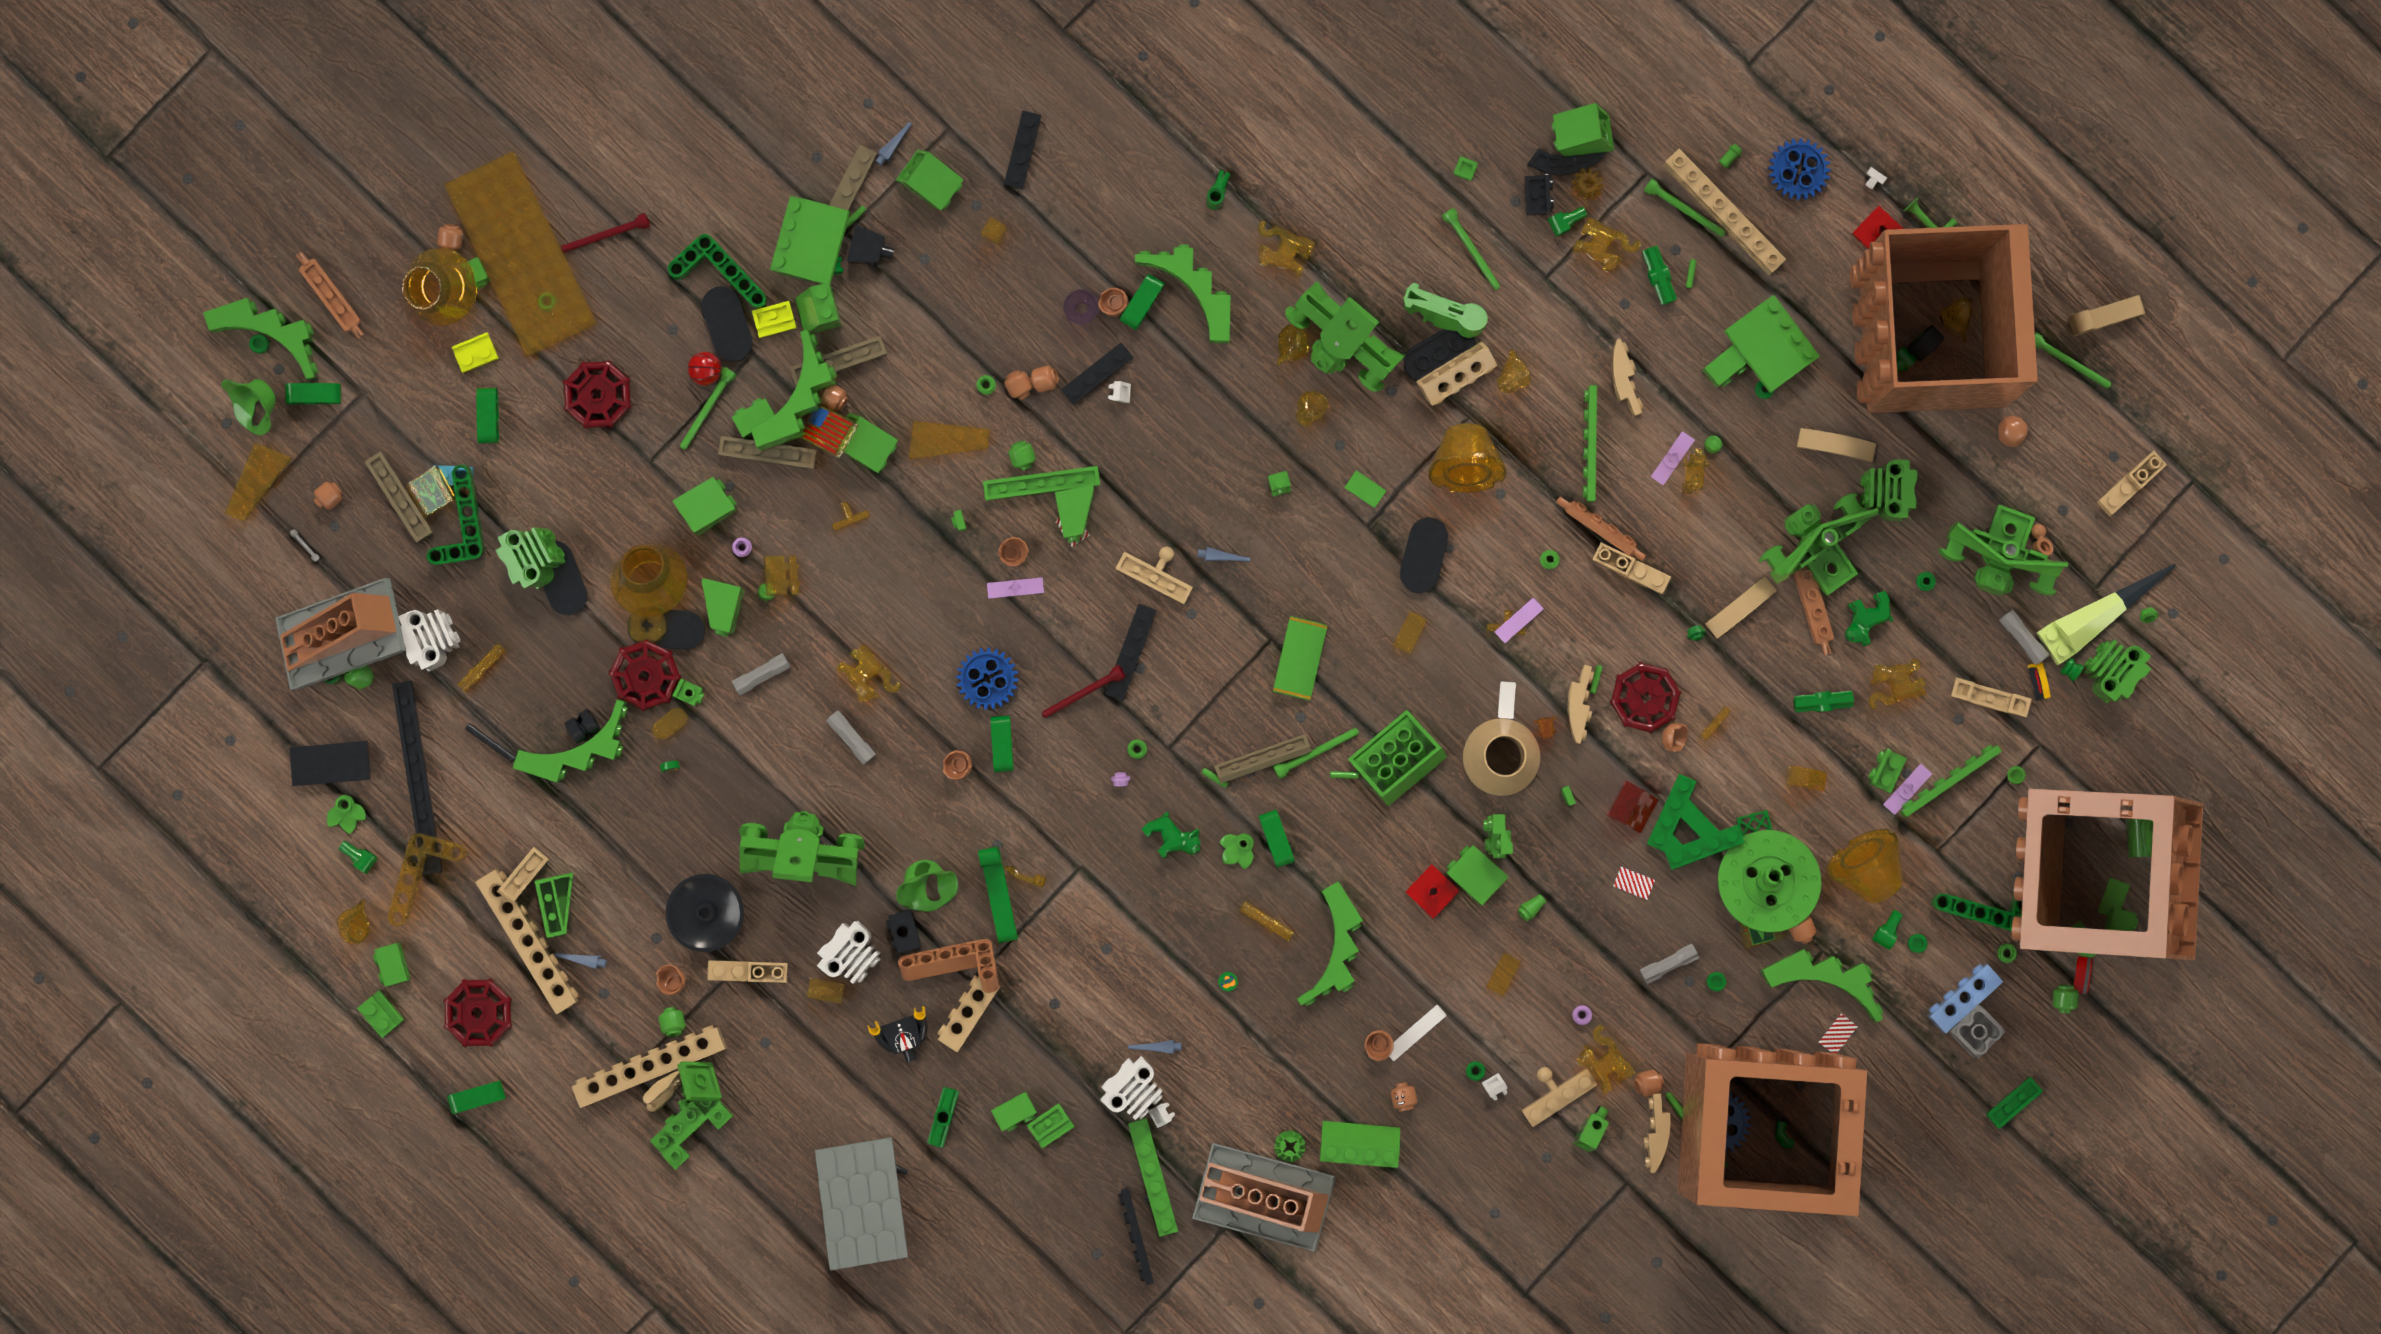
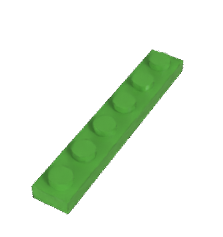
M1589 385L1587 390H1584V402H1587V409H1584L1583 417L1584 421H1587V429L1583 430V440H1587V448H1583V459H1586V467H1583V479H1586V486H1583L1582 496L1586 498V503H1594L1596 498L1597 385Z
M1098 466L983 481L985 501L1064 491L1093 485V487L1100 486Z
M1986 746L1981 750L1982 754L1977 758L1974 755L1967 759L1964 767L1961 769L1959 766L1949 772L1950 776L1945 780L1943 777L1933 783L1935 787L1930 790L1924 789L1917 794L1919 798L1914 801L1910 799L1902 804L1903 809L1899 811L1902 817H1908L2002 752L1999 746Z
M1147 1118L1128 1123L1159 1237L1178 1232Z

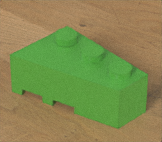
M573 873L534 881L546 938L566 934Z

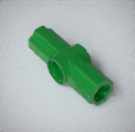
M1658 245L1643 250L1642 256L1648 269V278L1652 287L1655 288L1661 306L1676 301L1677 297L1671 284L1670 271L1663 262Z
M1831 691L1816 692L1811 695L1793 696L1795 713L1809 711L1825 712L1833 711V709L1854 707L1852 691L1832 693Z
M943 1086L927 1141L928 1144L944 1147L960 1091ZM940 1112L948 1114L949 1119L947 1122L939 1121L938 1114Z

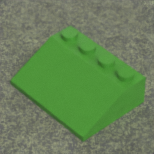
M790 196L770 270L785 277L819 284L828 282L831 284L850 211Z
M1775 295L1768 298L1724 331L1769 393L1820 357Z
M1406 710L1348 758V760L1383 802L1389 806L1446 759L1447 756L1441 746Z

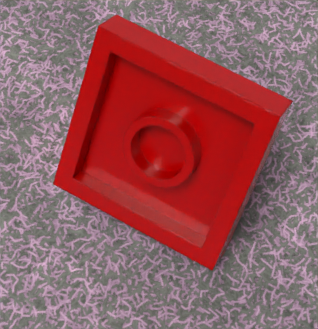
M1878 206L1857 227L1852 235L1869 249L1870 243L1875 242L1884 230L1904 228Z
M1431 864L1405 893L1434 919L1460 890Z

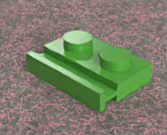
M378 990L357 1008L381 1038H384L405 1020L381 990Z
M1059 1103L1027 1124V1127L1042 1149L1075 1127Z

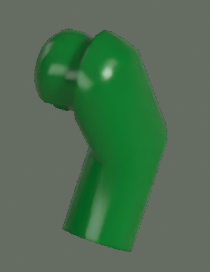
M1777 1121L1775 1130L1776 1141L1785 1149L1792 1148L1794 1140L1785 1133L1786 1122Z

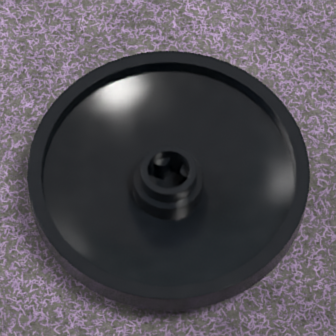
M698 874L686 878L674 888L666 904V922L671 934L680 944L694 951L709 952L726 946L737 936L744 920V905L737 889L726 879L713 874Z

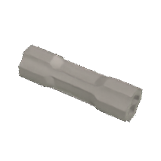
M2010 610L1999 619L2006 630L2013 635L2026 651V654L2035 665L2049 656V653L2033 637L2014 610Z
M782 653L753 671L736 678L732 683L741 696L771 677L788 670L791 666Z
M836 711L826 720L863 765L876 755L870 746L851 727L840 711Z
M1689 944L1679 949L1675 954L1640 969V972L1646 984H1649L1661 978L1665 973L1699 959V956L1694 946Z

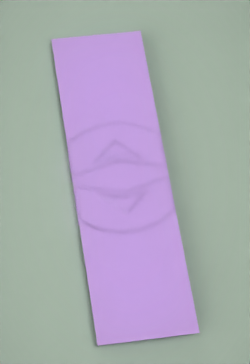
M1682 431L1651 477L1664 485L1695 440Z
M1043 578L987 583L988 598L1044 593Z
M1532 598L1499 627L1495 633L1506 643L1544 608Z
M1920 764L1883 805L1895 815L1902 808L1901 805L1917 792L1932 773Z

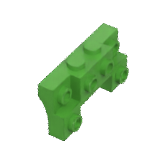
M1493 814L1487 816V820L1483 821V830L1487 831L1488 839H1485V851H1488V855H1493V858H1506V855L1513 854V844L1511 843V831H1506L1505 815Z
M687 1100L679 1108L681 1112L676 1116L672 1114L665 1121L667 1125L650 1140L675 1170L691 1156L681 1144L707 1119L719 1130L734 1116L720 1100L691 1101L690 1103Z

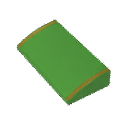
M1290 616L1273 692L1310 701L1327 625Z

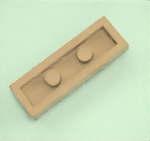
M533 847L497 892L510 903H513L548 861V858Z

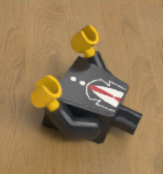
M922 1006V1012H917L915 1007L914 1015L879 1026L878 1022L875 1021V1028L872 1029L869 1025L867 1026L869 1033L874 1036L878 1044L885 1050L894 1054L903 1052L906 1063L917 1059L914 1048L922 1045L921 1042L925 1040L928 1030L924 1006Z

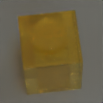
M990 217L980 234L984 239L999 246L1008 229L1007 226Z

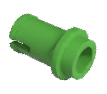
M1736 144L1730 145L1729 150L1718 162L1728 169L1738 156L1741 157L1742 149Z

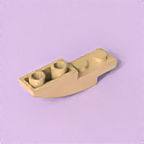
M1617 339L1614 343L1611 361L1613 386L1618 402L1626 400L1632 416L1636 417L1642 413L1643 404L1640 398L1637 399L1634 391H1636L1634 382L1628 379L1634 376L1636 367L1633 360H1629L1627 356L1629 351L1626 343L1622 342L1621 339Z
M2152 451L2097 501L2098 505L2110 517L2167 464L2155 451Z
M1600 543L1592 559L1607 569L1662 595L1672 578L1603 543Z
M1588 665L1582 666L1578 683L1570 682L1568 692V721L1575 744H1581V741H1585L1587 730L1584 729L1585 724L1590 722L1592 711H1589L1590 706L1583 704V701L1587 702L1589 690H1586L1588 682H1592L1594 672L1591 671L1592 667Z
M708 960L707 980L787 983V963Z
M1661 1093L1653 1094L1651 1098H1648L1649 1110L1652 1109L1653 1117H1650V1128L1654 1129V1132L1646 1133L1643 1143L1644 1149L1648 1151V1157H1645V1167L1651 1173H1655L1660 1166L1670 1135V1112H1662Z

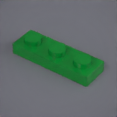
M2028 1076L1985 1115L1997 1129H2000L2039 1096L2043 1090L2031 1076Z

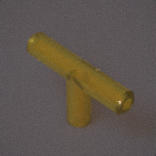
M848 502L841 503V508L845 519L833 523L832 527L836 531L870 517L869 512L865 510L853 515Z
M1511 610L1504 611L1503 624L1511 618ZM1488 623L1486 630L1495 632L1502 625ZM1522 628L1516 635H1525L1526 629Z

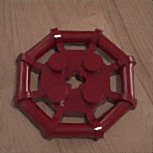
M607 360V362L583 361L569 378L563 381L564 411L572 415L585 429L589 427L612 428L617 420L628 409H631V380L619 371L610 360ZM603 369L602 374L590 375L589 370ZM608 371L619 381L616 383L610 381L606 377ZM583 373H585L586 377L579 385L573 384ZM622 386V401L617 399L616 388ZM572 388L577 389L578 393L577 401L573 403ZM594 390L602 391L600 399L592 398L594 396V394L592 393ZM615 403L621 405L610 417L608 411ZM581 405L587 411L586 417L577 411L575 407ZM592 414H604L606 418L590 420Z
M649 639L619 648L616 660L611 670L608 671V675L611 676L617 692V698L640 708L641 711L663 703H669L681 679L672 656L673 652L649 642ZM643 649L642 656L632 658L629 655ZM648 650L653 651L663 657L660 660H657L655 657L648 655ZM624 659L629 662L626 670L619 671ZM665 660L671 674H665L661 663ZM643 670L650 674L648 680L640 678ZM619 676L624 677L626 681L627 688L625 690L623 689ZM664 679L670 680L665 693L660 689ZM629 691H635L639 693V695H641V700L627 693ZM653 693H657L659 695V697L646 701L647 695Z
M1641 661L1622 674H1617L1612 699L1609 702L1621 719L1622 726L1652 734L1656 729L1676 719L1675 714L1682 691L1678 689L1669 674V669L1652 666ZM1644 671L1657 674L1659 677L1656 680L1646 678ZM1639 673L1640 679L1631 684L1627 681V679ZM1662 679L1665 680L1671 692L1665 693L1660 684ZM1624 684L1628 687L1625 699H1620ZM1647 692L1651 700L1643 703V699L1640 696ZM1668 696H1672L1669 710L1667 711L1663 708L1665 699ZM1620 703H1626L1631 711L1629 717L1625 713ZM1661 712L1665 715L1655 722H1651V717ZM1635 715L1644 717L1647 724L1632 719Z
M491 978L489 980L463 979L459 986L443 1000L445 1002V1025L443 1027L462 1044V1047H492L512 1027V998L508 997ZM470 988H485L483 993L472 994ZM465 990L467 996L460 1003L455 1002ZM489 990H491L501 1001L495 1003L494 1000L488 996ZM503 1004V1020L498 1019L497 1007ZM452 1006L457 1007V1020L455 1021L452 1019ZM476 1007L483 1012L479 1019L476 1018V1015L472 1014L473 1011H476ZM495 1023L500 1024L501 1026L490 1036L488 1030ZM454 1025H462L467 1031L466 1036H464ZM472 1033H483L485 1038L470 1037Z

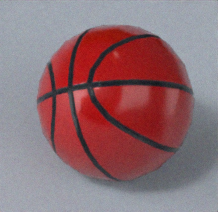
M710 352L697 353L688 363L690 378L702 386L715 383L722 372L720 360Z

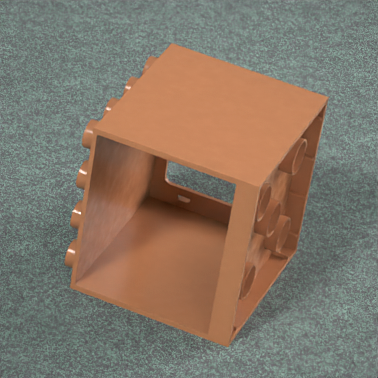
M2028 224L1884 230L1875 242L1870 243L1869 249L1864 250L1862 258H1857L1856 265L1851 266V288H1860L1859 303L1853 304L1852 321L1854 327L1862 326L1861 341L1855 342L1854 356L1856 365H1864L1865 369L1863 380L1857 381L1858 403H1867V413L2005 408L2038 382ZM1978 280L1980 284L1985 379L1898 382L1892 283Z
M2029 789L2028 797L2020 798L2018 816L2020 821H2027L2026 837H2018L2016 857L2018 861H2025L2024 877H2016L2014 898L2016 901H2022V917H2014L2012 922V938L2014 941H2020V949L2195 960L2203 803L2166 795ZM2066 803H2070V808L2066 807ZM2121 806H2133V810H2121ZM2065 815L2147 819L2153 821L2148 930L2146 932L2059 927Z
M1697 1043L1696 1053H1686L1677 1193L1697 1205L1858 1216L1867 1070L1856 1068L1857 1058L1837 1053L1814 1052L1811 1055L1810 1053L1798 1050L1775 1049V1052H1771L1757 1047L1736 1046V1049H1731L1716 1044ZM1733 1077L1835 1083L1829 1185L1724 1178L1729 1085Z

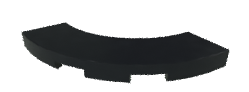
M1538 149L1527 165L1545 174L1549 173L1550 175L1558 176L1572 175L1592 167L1607 152L1561 156L1549 154Z

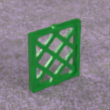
M1767 810L1736 818L1742 837L1746 835L1745 833L1748 828L1756 832L1763 825L1767 830H1772ZM1763 814L1764 816L1760 821L1755 818V815ZM1746 817L1751 818L1748 824L1741 820ZM1765 817H1766V819H1767L1768 825H1766L1765 823H1763ZM1753 820L1759 823L1756 829L1750 826ZM1741 824H1743L1744 826H1746L1743 832H1742Z

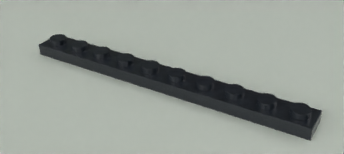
M413 682L392 684L422 875L443 872Z

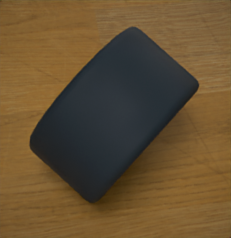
M1931 325L1919 334L1907 349L1918 361H1923L1944 341L1945 337Z

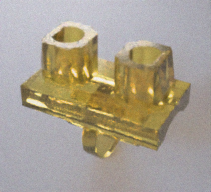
M810 978L807 997L841 1003L845 984Z

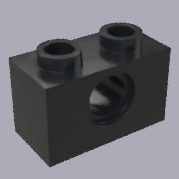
M912 910L888 916L889 920H886L888 931L893 933L894 938L891 939L893 950L901 953L922 947ZM901 926H905L908 929V935L904 938L898 935V929Z

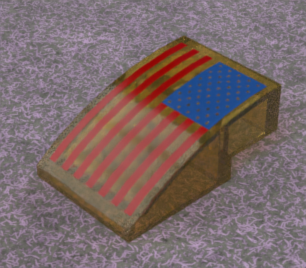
M819 404L820 410L810 413L804 424V436L799 438L830 455L840 458L859 425Z

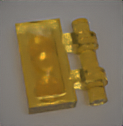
M784 556L764 557L766 596L786 595L787 587L791 588V595H799L800 580H798L797 575L799 564L796 563V556H789V563H785ZM785 570L790 572V580H786Z

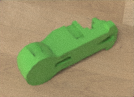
M1416 283L1411 284L1406 289V294L1403 297L1404 309L1411 315L1413 312H1420L1424 316L1422 322L1426 323V321L1433 323V326L1457 331L1466 338H1474L1485 329L1488 316L1481 306L1472 303L1462 305L1418 289L1419 284Z

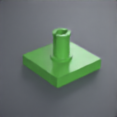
M682 1061L677 1065L683 1084L681 1090H684L681 1093L687 1100L718 1101L722 1098L712 1062Z

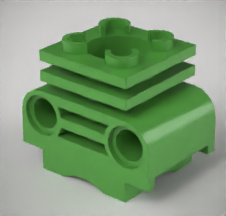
M1895 459L1883 465L1882 468L1877 470L1870 468L1865 471L1864 475H1861V486H1864V494L1860 496V505H1863L1867 510L1877 508L1880 517L1886 521H1902L1903 518H1908V512L1916 509L1914 488L1917 481V470H1910V460ZM1890 467L1895 470V475L1890 472ZM1889 506L1893 507L1894 513L1889 511Z
M534 527L531 531L510 530L498 537L501 547L496 549V552L505 563L512 583H521L524 589L528 587L542 588L553 580L554 571L552 568H557L559 564L566 563L563 558L565 556L564 552L557 546L555 542L556 537L548 528Z
M2116 640L2102 642L2096 648L2097 654L2093 659L2089 658L2083 665L2085 667L2082 671L2084 674L2091 673L2088 676L2090 679L2097 678L2092 686L2093 692L2106 704L2111 699L2114 702L2116 700L2128 699L2134 692L2138 681L2151 670L2146 665L2151 656L2138 646L2123 648L2124 646L2121 644L2116 645ZM2105 683L2108 685V690L2105 689Z
M2125 819L2129 850L2128 858L2151 857L2153 821L2147 819Z

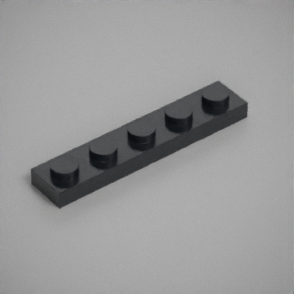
M1138 603L1116 665L1119 664L1123 669L1126 678L1121 681H1111L1108 684L1105 695L1124 700L1157 610Z
M1129 1187L1122 1188L1121 1194H1118L1121 1206L1125 1205L1126 1213H1123L1126 1225L1130 1224L1131 1232H1128L1131 1244L1135 1243L1137 1249L1133 1251L1136 1263L1140 1262L1142 1269L1138 1270L1141 1282L1145 1281L1146 1285L1154 1283L1130 1190Z

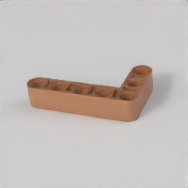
M987 939L908 954L898 960L902 978L906 981L978 967L983 991L992 993L999 988L995 955L992 943Z

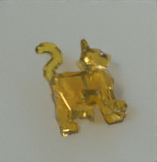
M1588 217L1581 233L1585 235L1589 233L1594 237L1591 243L1577 240L1573 252L1578 253L1581 251L1592 260L1600 262L1603 265L1604 271L1611 272L1618 263L1621 264L1622 257L1607 253L1614 239H1620L1622 248L1630 253L1636 252L1640 248L1641 243L1639 240H1636L1633 245H1630L1627 235L1622 231L1605 227L1600 221Z
M1260 221L1258 224L1260 235L1271 238L1278 234L1281 237L1277 252L1261 244L1258 248L1260 250L1258 255L1259 264L1261 266L1274 264L1282 269H1291L1296 276L1300 277L1304 267L1293 260L1294 255L1300 253L1302 258L1307 260L1315 242L1305 237L1296 236L1277 226L1266 230V221Z
M1695 448L1689 454V457H1684V467L1686 468L1684 484H1682V494L1690 495L1693 491H1701L1703 489L1704 467L1710 466V463L1707 462L1706 455L1701 448Z
M864 644L858 650L854 649L850 653L853 659H858L860 662L854 669L844 662H841L836 667L839 673L844 672L849 683L857 690V699L861 703L870 701L874 697H879L875 689L867 684L869 680L879 673L883 675L882 684L885 690L894 693L901 688L900 682L895 685L890 684V671L875 659L873 653Z
M1915 658L1910 660V664H1896L1890 667H1885L1881 664L1874 665L1873 680L1870 683H1883L1889 679L1892 696L1887 697L1883 693L1876 692L1870 696L1869 706L1872 709H1876L1877 700L1886 705H1893L1906 698H1917L1926 695V691L1923 688L1926 685L1924 677L1917 678L1914 683L1909 678L1910 673L1921 668L1919 660Z
M1599 1025L1593 1030V1038L1601 1045H1608L1609 1050L1596 1060L1594 1052L1584 1045V1050L1579 1053L1576 1062L1579 1066L1588 1068L1591 1075L1601 1083L1603 1094H1606L1612 1090L1608 1079L1609 1074L1615 1071L1617 1073L1616 1078L1621 1082L1624 1078L1627 1077L1629 1079L1636 1073L1630 1063L1621 1055L1615 1041L1612 1038L1600 1035L1605 1026Z

